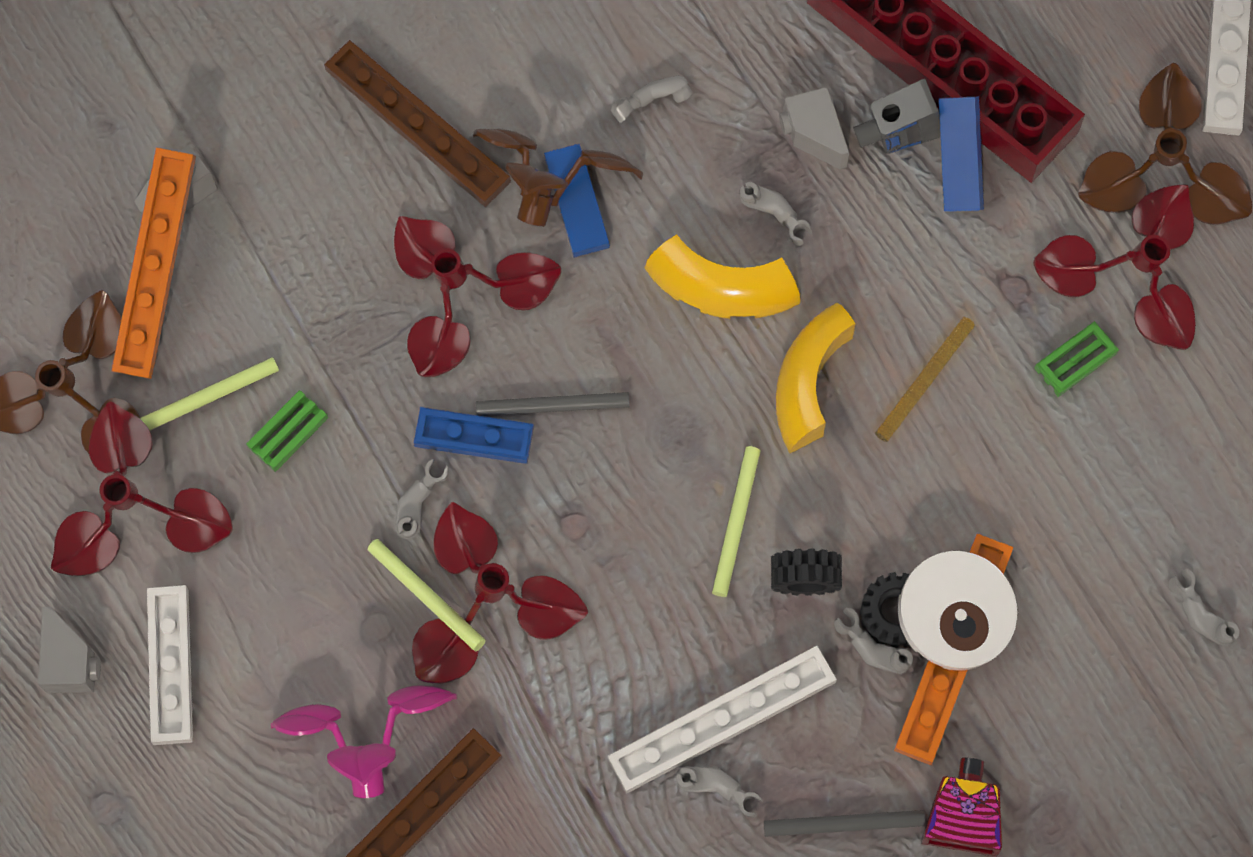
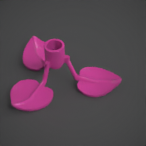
M425 685L409 686L393 692L387 697L388 704L392 707L389 709L382 744L375 743L358 747L346 746L337 723L334 722L341 718V712L332 706L320 704L298 707L282 714L271 723V729L275 728L281 733L294 736L314 734L323 729L330 730L339 748L327 754L328 764L351 780L352 792L355 797L372 798L384 793L382 768L387 767L396 758V750L389 746L396 716L401 712L417 714L432 710L448 701L456 700L457 694L442 688Z

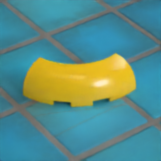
M676 234L659 246L645 264L647 273L667 294L677 301L680 299L700 309L701 313L715 317L730 319V316H755V318H761L786 311L800 304L798 287L782 257L756 267L739 268L723 266L696 254Z
M835 303L822 311L804 327L791 344L781 365L776 389V415L783 441L789 453L822 438L824 435L826 422L818 405L816 394L817 377L829 357L838 348L853 339L856 324L847 310L839 303Z

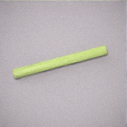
M273 357L140 419L147 425L149 430H152L278 372V366Z
M747 446L745 448L712 594L716 596L727 597L761 452L756 447Z
M379 539L371 542L367 550L475 652L483 647L486 640Z

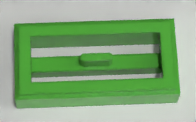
M1094 321L1038 362L1034 369L1038 374L1041 373L1045 377L1044 381L1048 386L1051 384L1054 388V393L1060 397L1114 357L1119 349ZM1093 334L1098 338L1053 372L1049 368ZM1104 345L1105 351L1063 382L1059 380L1061 376Z
M299 390L246 445L276 472L328 419V415ZM301 405L304 406L262 449L260 448ZM310 413L313 414L314 417L272 459L269 455Z

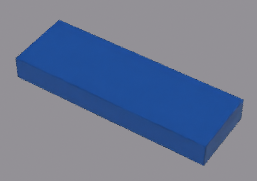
M979 96L939 99L944 212L981 211L984 209Z
M580 143L545 152L544 158L548 172L565 179L581 156ZM584 165L579 169L558 202L573 257L610 248L587 166Z
M420 407L413 444L417 448L528 464L534 425L531 423Z

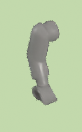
M680 75L652 81L632 93L630 99L623 97L614 101L611 106V112L616 121L622 123L634 109L645 107L656 98L672 94L674 101L681 103L692 96V89L688 86V81Z
M753 182L745 183L746 187L742 186L740 189L741 202L749 208L773 214L782 226L789 228L792 242L797 246H802L804 244L803 240L795 237V234L801 229L812 234L810 224L805 220H798L796 218L797 213L779 192L760 187Z
M435 460L428 461L425 466V475L420 481L416 480L399 499L395 529L401 538L412 539L419 534L421 527V505L432 492L430 490L435 483L445 481L447 478V465L440 478H433L429 471Z
M1184 569L1181 571L1182 577L1186 580V588L1180 585L1176 576L1170 579L1169 588L1173 593L1182 596L1184 600L1182 606L1193 630L1222 646H1228L1238 639L1239 628L1235 623L1226 621L1205 609L1201 597L1197 596L1194 591L1195 577L1191 570Z
M847 607L843 610L845 616L849 617L852 622L851 627L845 626L839 618L834 621L836 631L840 634H849L853 640L851 641L852 645L866 664L899 674L905 673L912 665L913 656L909 650L876 643L867 630L864 632L858 625V614L852 608Z
M688 766L681 768L679 774L676 775V782L683 791L717 792L729 802L733 800L739 804L741 812L747 817L754 818L758 816L753 812H747L745 803L751 798L763 802L762 798L754 792L746 793L743 791L741 785L721 769Z

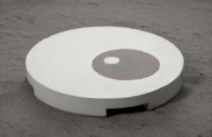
M948 551L929 557L909 575L899 595L898 618L902 632L915 652L918 651L923 657L942 666L944 669L968 670L988 663L1008 645L1016 627L1017 603L1009 581L993 563L973 553Z

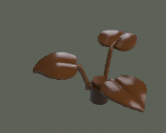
M1172 63L1158 72L1147 84L1140 97L1139 114L1143 123L1150 128L1164 127V131L1157 137L1154 153L1137 170L1135 169L1133 159L1125 153L1111 151L1101 154L1089 165L1078 192L1079 198L1094 209L1112 213L1125 212L1133 209L1146 196V184L1139 176L1144 174L1153 163L1158 161L1164 166H1174L1180 162L1183 164L1190 180L1194 182L1189 187V197L1193 215L1197 220L1206 224L1219 225L1247 218L1252 213V200L1249 190L1241 176L1233 168L1223 163L1211 162L1203 167L1198 177L1189 162L1190 158L1184 154L1187 140L1185 135L1179 130L1189 128L1196 122L1201 113L1202 100L1197 88L1185 76L1177 63Z
M476 129L473 133V137L479 136L493 145L516 149L522 155L523 164L508 162L506 170L521 188L520 195L523 196L517 219L530 225L546 226L551 206H558L560 197L579 169L584 165L633 172L640 180L643 177L642 171L618 155L597 150H582L581 156L565 179L553 173L538 171L530 166L529 149L536 150L537 144L527 136L505 129ZM552 189H557L554 195H551Z
M101 290L84 300L70 315L64 326V346L70 352L82 353L81 355L69 359L61 358L59 362L48 360L41 363L36 370L35 379L21 371H11L0 376L1 432L23 434L36 428L44 418V409L39 400L46 397V391L56 397L68 395L94 415L83 424L81 430L82 445L88 454L89 440L94 423L108 402H114L124 410L141 418L137 410L123 399L110 398L98 410L73 390L75 376L68 369V366L86 361L89 354L97 359H105L115 353L122 316L107 292Z

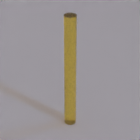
M962 317L875 432L879 439L884 442L889 441L975 327L971 319Z

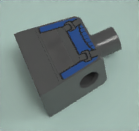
M925 79L872 102L870 109L873 119L853 127L861 148L881 140L886 153L900 151L941 137L938 109Z

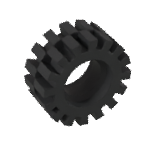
M808 548V550H785L782 553L777 552L771 556V589L775 592H781V594L792 593V595L797 596L799 594L812 596V594L825 595V592L834 593L842 588V557L837 552H828V550L824 549L815 551V549Z
M892 572L886 578L882 575L876 579L874 584L871 583L866 594H864L860 615H862L861 622L863 628L867 627L872 638L875 636L878 639L877 643L879 644L889 643L891 647L898 648V645L901 644L904 647L910 646L900 624H893L887 621L881 610L885 600L890 597H899L910 574L903 573L901 577L896 576V572Z

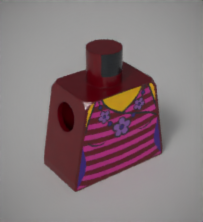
M961 758L958 778L942 777L925 826L921 844L998 856L1002 849L1000 787L996 784L982 782L984 761L975 758Z

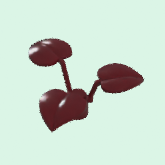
M1173 185L1160 188L1149 193L1136 204L1132 212V226L1138 234L1146 238L1133 251H1128L1126 254L1102 264L1094 265L1096 252L1093 246L1082 237L1065 235L1053 240L1043 251L1034 257L1033 264L1041 280L1053 291L1067 297H1081L1092 292L1096 287L1094 272L1106 270L1128 260L1132 261L1138 270L1152 273L1149 286L1151 295L1141 298L1136 304L1134 311L1135 324L1141 335L1155 344L1180 350H1186L1191 346L1195 335L1196 322L1194 307L1188 294L1174 284H1168L1159 291L1157 290L1158 279L1162 274L1160 266L1169 258L1172 249L1179 248L1189 241L1194 230V215L1191 208L1188 185Z
M399 216L394 234V249L397 262L406 275L415 279H425L434 273L441 285L440 290L443 295L445 309L444 320L437 316L425 317L415 323L409 332L407 348L417 374L422 377L442 375L455 368L467 355L471 341L470 332L462 323H451L453 315L449 293L451 289L462 286L467 279V275L470 274L493 288H501L500 297L508 307L515 310H530L539 306L547 299L562 273L561 266L552 259L542 255L515 253L503 258L497 264L496 273L499 280H493L474 269L471 264L464 265L459 254L455 251L456 243L453 232L445 224L434 220Z
M110 401L98 415L89 440V456L93 465L102 473L114 472L102 481L99 489L100 496L105 502L103 505L105 521L102 523L98 515L88 511L75 512L64 519L55 536L51 569L64 575L85 576L107 568L115 560L120 548L118 537L108 530L112 525V510L114 508L117 510H127L133 507L136 502L171 516L166 524L167 537L173 546L187 553L206 551L229 537L233 531L232 520L222 502L211 493L202 489L189 488L181 490L175 497L174 509L139 495L136 485L124 476L127 474V467H137L146 461L152 450V435L147 425L140 418Z
M451 502L447 506L436 526L433 549L438 563L447 572L458 574L470 567L473 573L478 574L475 583L477 597L465 618L469 625L472 623L483 602H498L505 594H508L515 604L521 605L517 613L520 627L528 635L540 640L554 639L563 635L587 616L588 609L582 599L567 585L549 576H534L525 580L521 588V597H519L514 591L515 587L509 584L507 570L500 564H487L495 556L498 547V538L493 527L482 517L462 508L455 502ZM441 619L430 620L418 629L413 639L412 656L415 676L420 681L434 684L454 681L472 669L477 660L478 651L475 652Z

